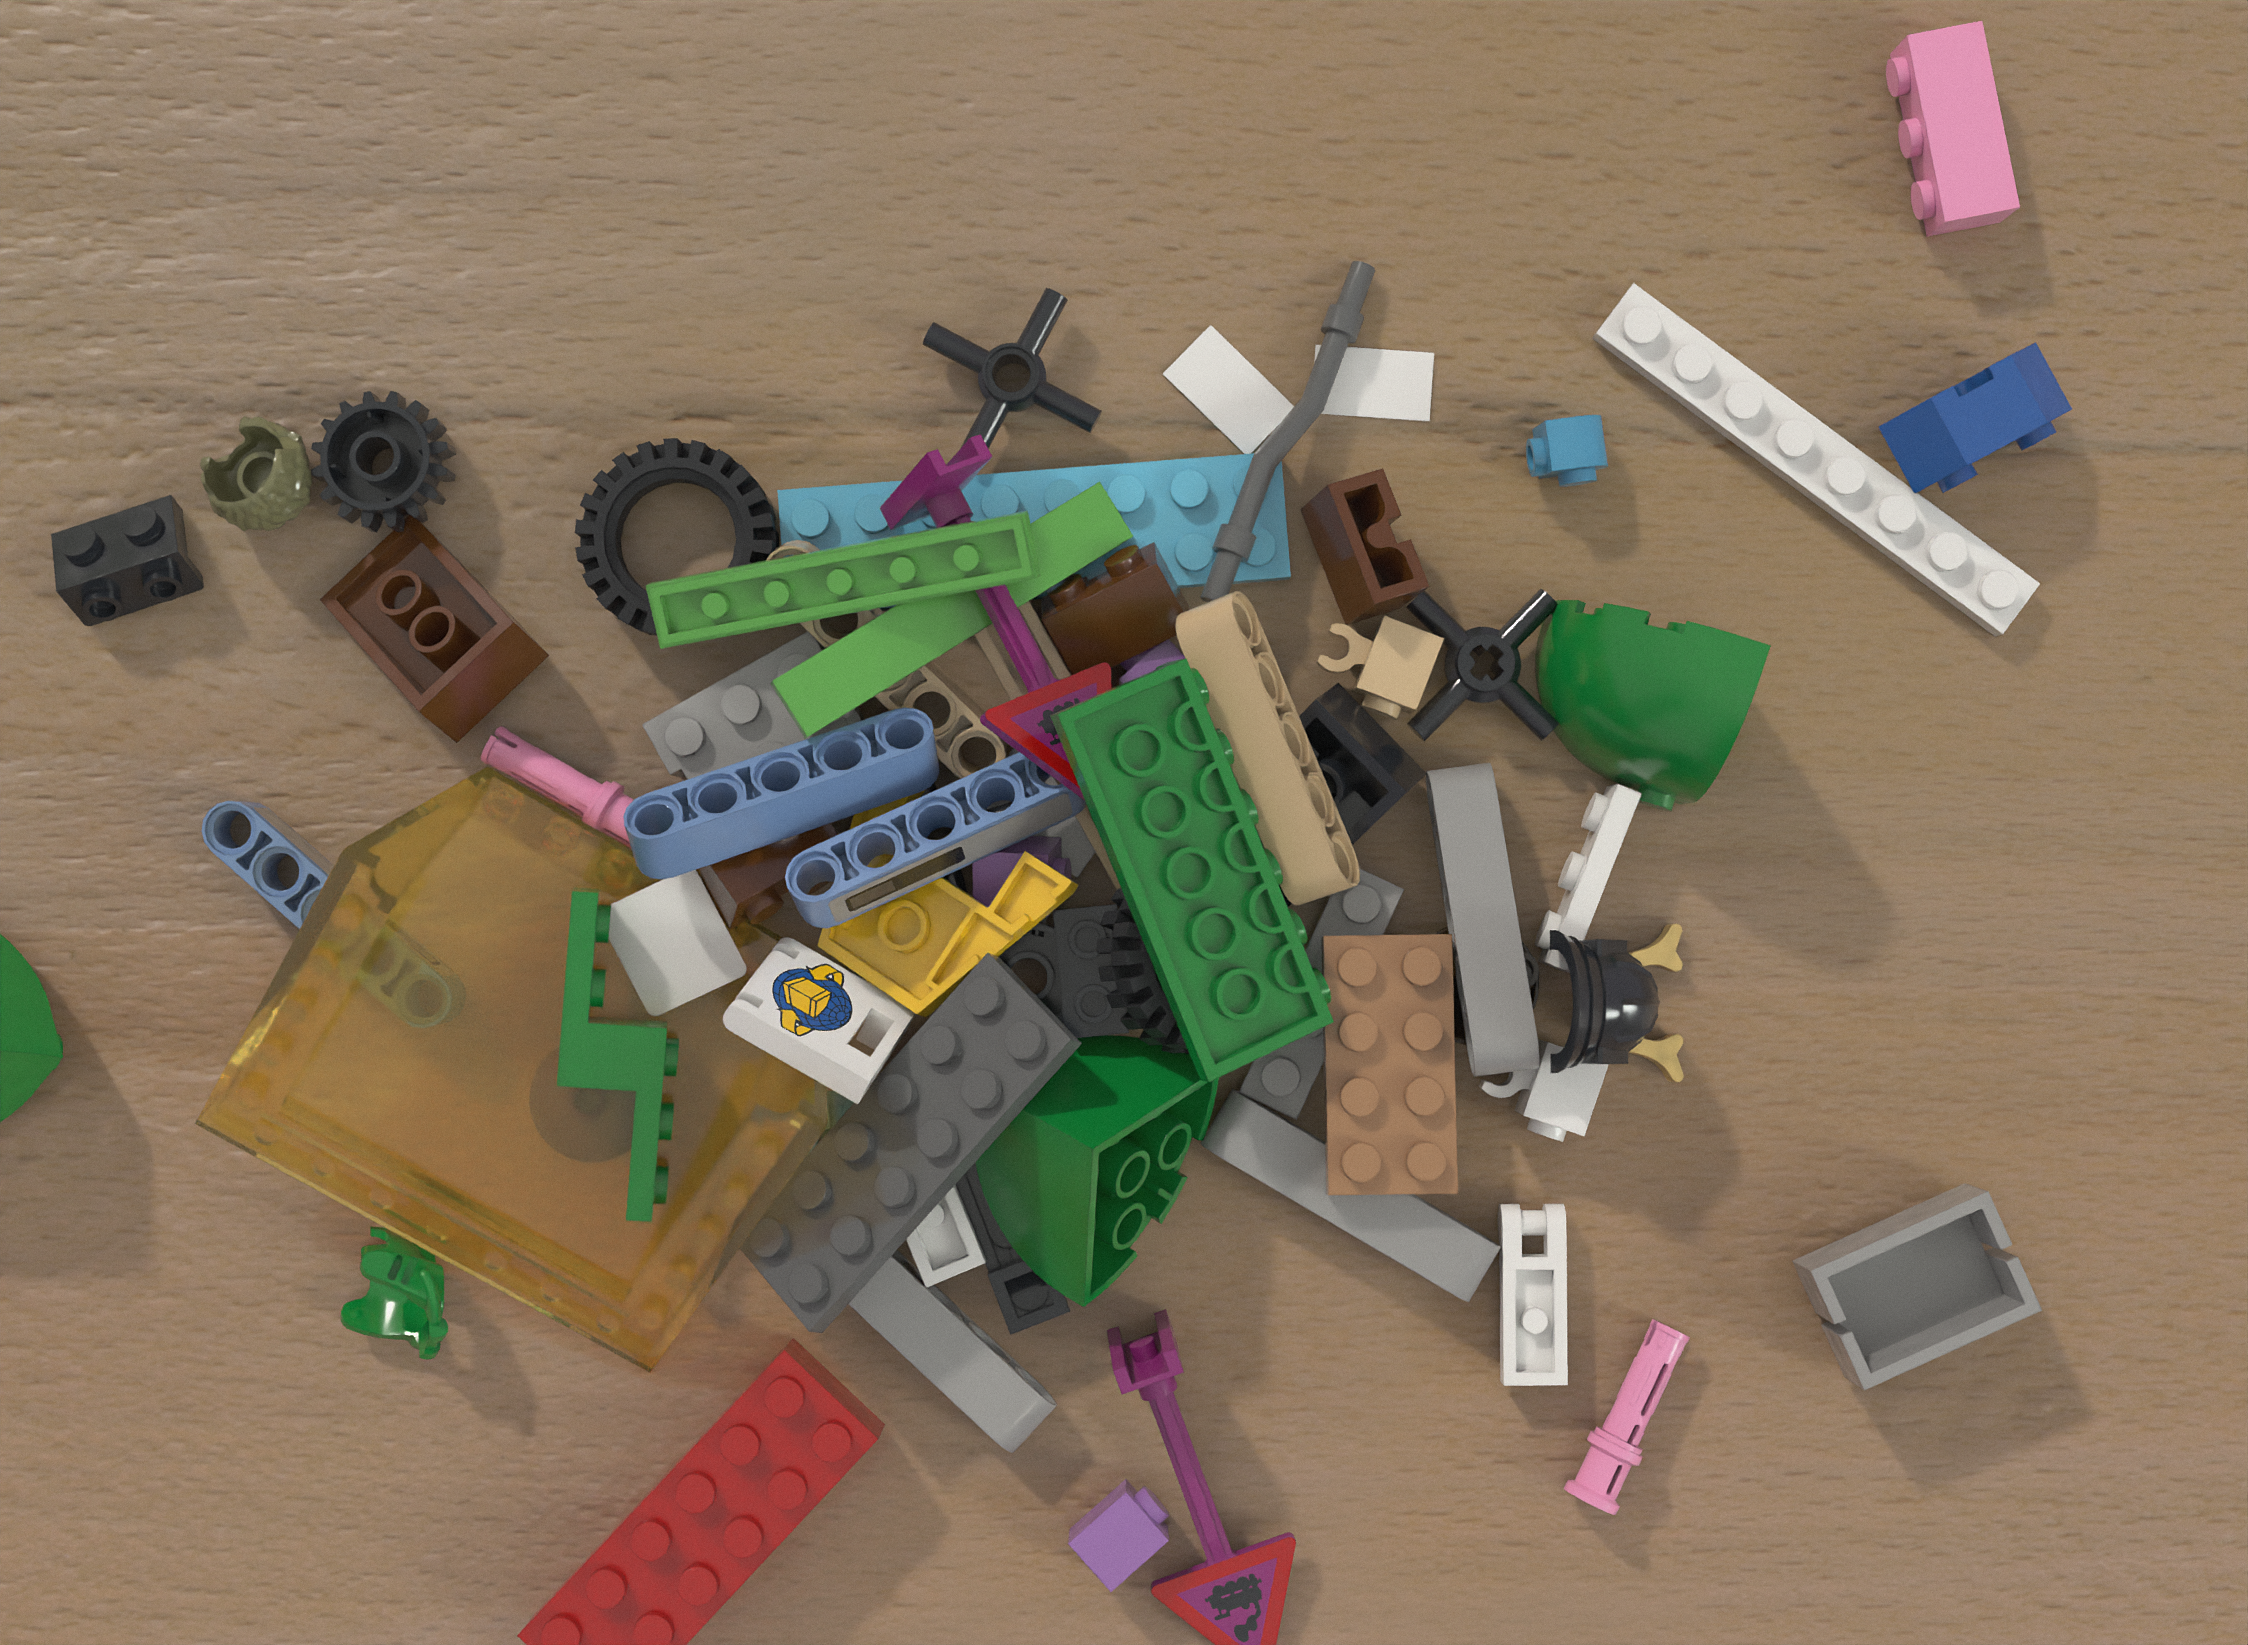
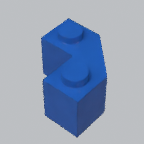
M2035 342L1879 426V429L1914 494L1936 482L1942 493L1978 475L1972 463L2015 440L2022 451L2056 433L2057 431L2051 421L2072 410V407Z

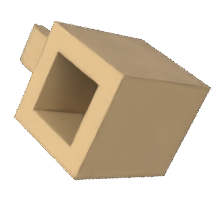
M1385 615L1378 622L1372 640L1362 637L1345 624L1335 623L1330 626L1328 634L1343 639L1347 644L1348 651L1347 655L1340 660L1320 655L1316 664L1322 670L1328 673L1339 674L1348 671L1354 666H1361L1352 692L1365 697L1361 706L1369 711L1397 720L1400 711L1411 714L1417 710L1444 638Z

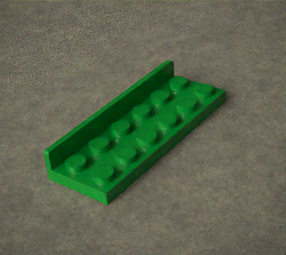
M1187 658L1164 663L1156 667L1154 671L1054 713L1050 717L1201 1081L1211 1082L1333 1023L1334 1020L1327 1006L1331 1002L1329 986L1321 972L1314 967L1312 968L1303 947L1307 943L1305 927L1298 914L1293 909L1287 907L1279 885L1283 883V875L1279 863L1270 850L1263 848L1254 826L1259 821L1256 806L1247 791L1242 788L1239 789L1230 767L1234 763L1232 747L1226 735L1219 728L1215 729L1206 708V704L1210 700L1206 683L1197 669L1190 668Z

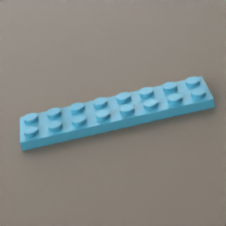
M1254 453L976 475L962 490V493L973 512V516L970 518L971 521L1028 511L1031 524L1100 482L1133 534V537L1074 574H1080L1082 578L1087 576L1090 580L1107 571L1104 562L1120 549L1131 545H1137L1141 549L1155 542L1179 588L1202 587L1206 584L1217 554L1213 551L1212 547L1220 525L1228 524ZM1282 461L1275 468L1252 533L1257 538L1247 562H1240L1233 584L1290 580L1291 578ZM902 481L777 490L781 546L789 541L802 540L810 542L820 550L937 527L930 516L894 530L889 528L880 507ZM1047 591L1038 595L1034 599H1042L1043 597L1047 596ZM896 605L882 607L880 609L882 611H888Z

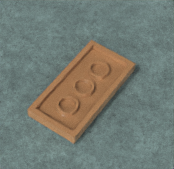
M1452 934L1322 936V975L1331 992V1002L1327 1006L1334 1020L1333 1023L1323 1027L1326 1194H1458Z

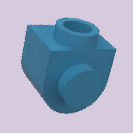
M1584 415L1545 420L1532 429L1533 438L1528 439L1526 442V460L1530 475L1532 477L1539 476V479L1558 476L1559 487L1596 482V470L1608 467L1601 415Z

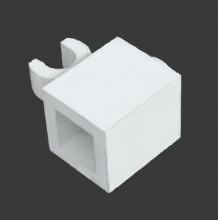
M1538 1039L1539 1068L1510 1072L1508 1079L1502 1084H1493L1486 1080L1480 1081L1479 1087L1487 1094L1497 1098L1510 1097L1521 1090L1514 1111L1530 1118L1527 1130L1563 1142L1567 1131L1585 1136L1609 1064L1579 1063L1577 1066L1566 1068L1559 1073H1550V1054L1559 1053L1563 1047Z

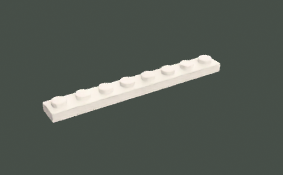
M1633 283L1592 337L1600 345L1992 635L1999 636L2006 631L2040 585L2039 582L1918 493L1914 494L1912 488Z

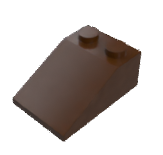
M411 515L405 519L404 531L396 532L393 530L320 599L416 710L456 743L549 656L522 625L430 530Z

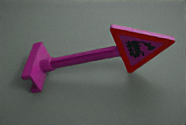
M981 434L969 438L947 464H945L938 449L925 454L880 507L891 530L930 516L937 528L971 521L970 518L973 516V512L962 490L992 458ZM1006 585L975 590L1028 690V693L988 709L980 716L981 724L1085 801L1050 715L1110 690V665L1103 662L1064 679L1057 680L1051 673Z
M1164 1309L1154 1313L1157 1332L1124 1343L1119 1326L1107 1330L1112 1368L1121 1394L1123 1395L1138 1389L1141 1399L1149 1401L1207 1558L1204 1563L1154 1580L1150 1585L1152 1595L1215 1645H1276L1296 1547L1294 1535L1287 1532L1240 1550H1233L1230 1547L1173 1392L1178 1386L1174 1376L1184 1373L1175 1332L1167 1310Z

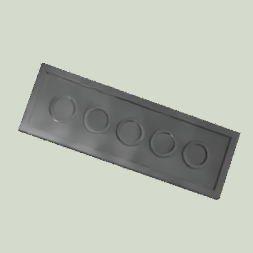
M987 953L877 1076L859 1104L853 1103L734 1237L733 1241L809 1332L823 1333L1082 1043L998 956Z

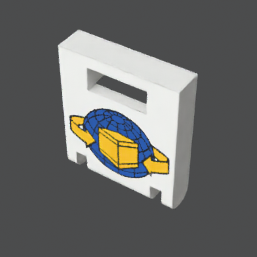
M784 937L779 940L772 952H770L737 995L736 999L727 1008L723 1015V1023L734 1034L854 1103L859 1104L905 1034L915 1013L859 976L798 941ZM862 1024L863 1026L856 1040L875 1050L871 1057L849 1045Z

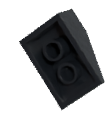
M1339 683L1315 699L1299 716L1353 846L1427 773ZM1279 885L1287 907H1289L1292 903L1285 896L1281 886Z

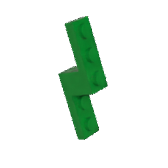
M574 887L571 895L556 1086L636 1091L626 1221L652 1222L653 1204L666 1205L669 1166L656 1164L658 1140L671 1141L674 1102L662 1101L663 1076L676 1077L679 1038H667V1021L590 1016L591 1007L603 1008L606 969L594 968L596 943L609 942L611 905L599 904L600 889Z

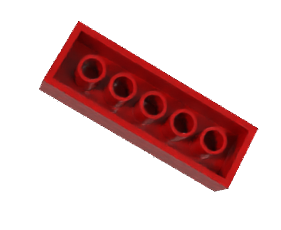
M792 1338L533 1615L517 1636L526 1645H687L879 1439L885 1424L800 1343Z

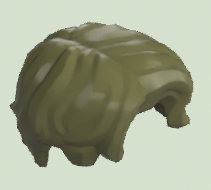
M244 416L239 423V432L244 436L243 441L231 454L215 460L209 456L203 457L200 463L203 470L201 481L205 491L208 493L210 505L214 513L219 517L224 518L229 524L237 526L244 532L248 529L272 531L282 527L286 521H292L297 518L304 507L309 504L311 496L310 487L313 483L312 474L309 470V458L306 454V447L302 436L294 431H288L280 423L267 421L262 417L251 419Z

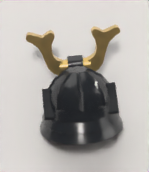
M1666 925L1653 943L1632 952H1627V940H1578L1573 936H1566L1560 931L1550 930V950H1558L1565 958L1571 977L1573 994L1572 1021L1569 1036L1564 1048L1559 1053L1550 1054V1073H1559L1566 1068H1573L1579 1063L1628 1064V1053L1653 1062L1662 1071L1667 1081L1681 1082L1684 1075L1677 1057V1053L1683 1044L1682 1036L1679 1034H1668L1657 1040L1643 1039L1646 1034L1652 1031L1655 1025L1660 1004L1658 987L1652 974L1643 966L1654 965L1668 972H1677L1682 969V961L1676 952L1682 933L1681 925Z

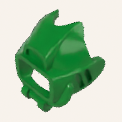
M370 1226V1236L380 1238L386 1241V1244L367 1245L361 1248L360 1271L365 1278L370 1280V1288L366 1296L343 1305L340 1314L341 1323L351 1331L374 1338L406 1340L413 1348L419 1350V1358L424 1360L433 1359L438 1354L441 1341L446 1337L449 1327L446 1320L442 1318L445 1292L443 1266L436 1263L434 1252L409 1236L389 1228Z

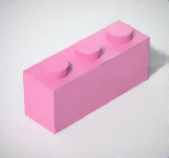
M1978 21L1907 35L1890 53L1891 58L1888 59L1886 65V79L1891 95L1899 97L1903 120L1899 124L1898 137L1903 156L1911 158L1916 182H1913L1911 186V204L1918 220L1923 219L1927 237L2002 222L2019 209L2020 204L1983 22Z

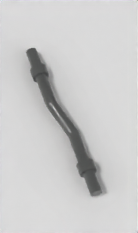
M1361 261L1352 262L1337 304H1330L1320 330L1325 336L1302 398L1254 453L1228 524L1220 525L1212 547L1213 551L1217 554L1200 597L1207 603L1229 594L1240 562L1248 561L1257 538L1252 533L1275 468L1325 408L1348 343L1356 342L1364 321V316L1360 311L1376 271L1374 267Z

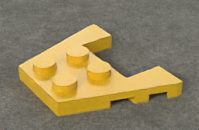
M925 790L855 814L850 829L920 798ZM1024 851L989 907L942 877L840 925L822 928L817 946L915 1014L927 1017L948 998L987 953L1000 956L1074 894L1079 885L1037 857ZM883 854L876 856L869 862L867 867H882L891 861L893 855Z

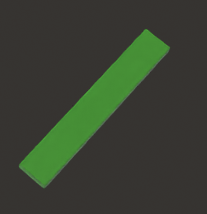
M1100 482L1031 523L1041 576L1036 579L1005 585L1017 608L1133 537V534ZM975 590L898 604L774 679L770 684L806 739L993 623Z
M1028 511L667 579L652 582L645 586L660 649L1036 579L1041 576Z

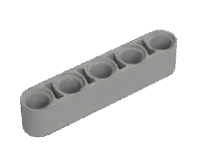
M1490 763L1426 771L1429 812L1449 934H1452L1453 963L1472 1074L1476 1077L1539 1068L1540 1056L1537 1031L1492 766Z
M1235 1089L1230 1091L1206 1132L1204 1140L1200 1143L1203 1147L1466 1302L1471 1300L1501 1248L1494 1241L1415 1194L1327 1195L1325 1141Z
M898 1250L894 1252L849 1303L860 1316L987 1435L1011 1453L1017 1450L1057 1406L1056 1401L1049 1392L938 1287L932 1285L926 1288L919 1270Z

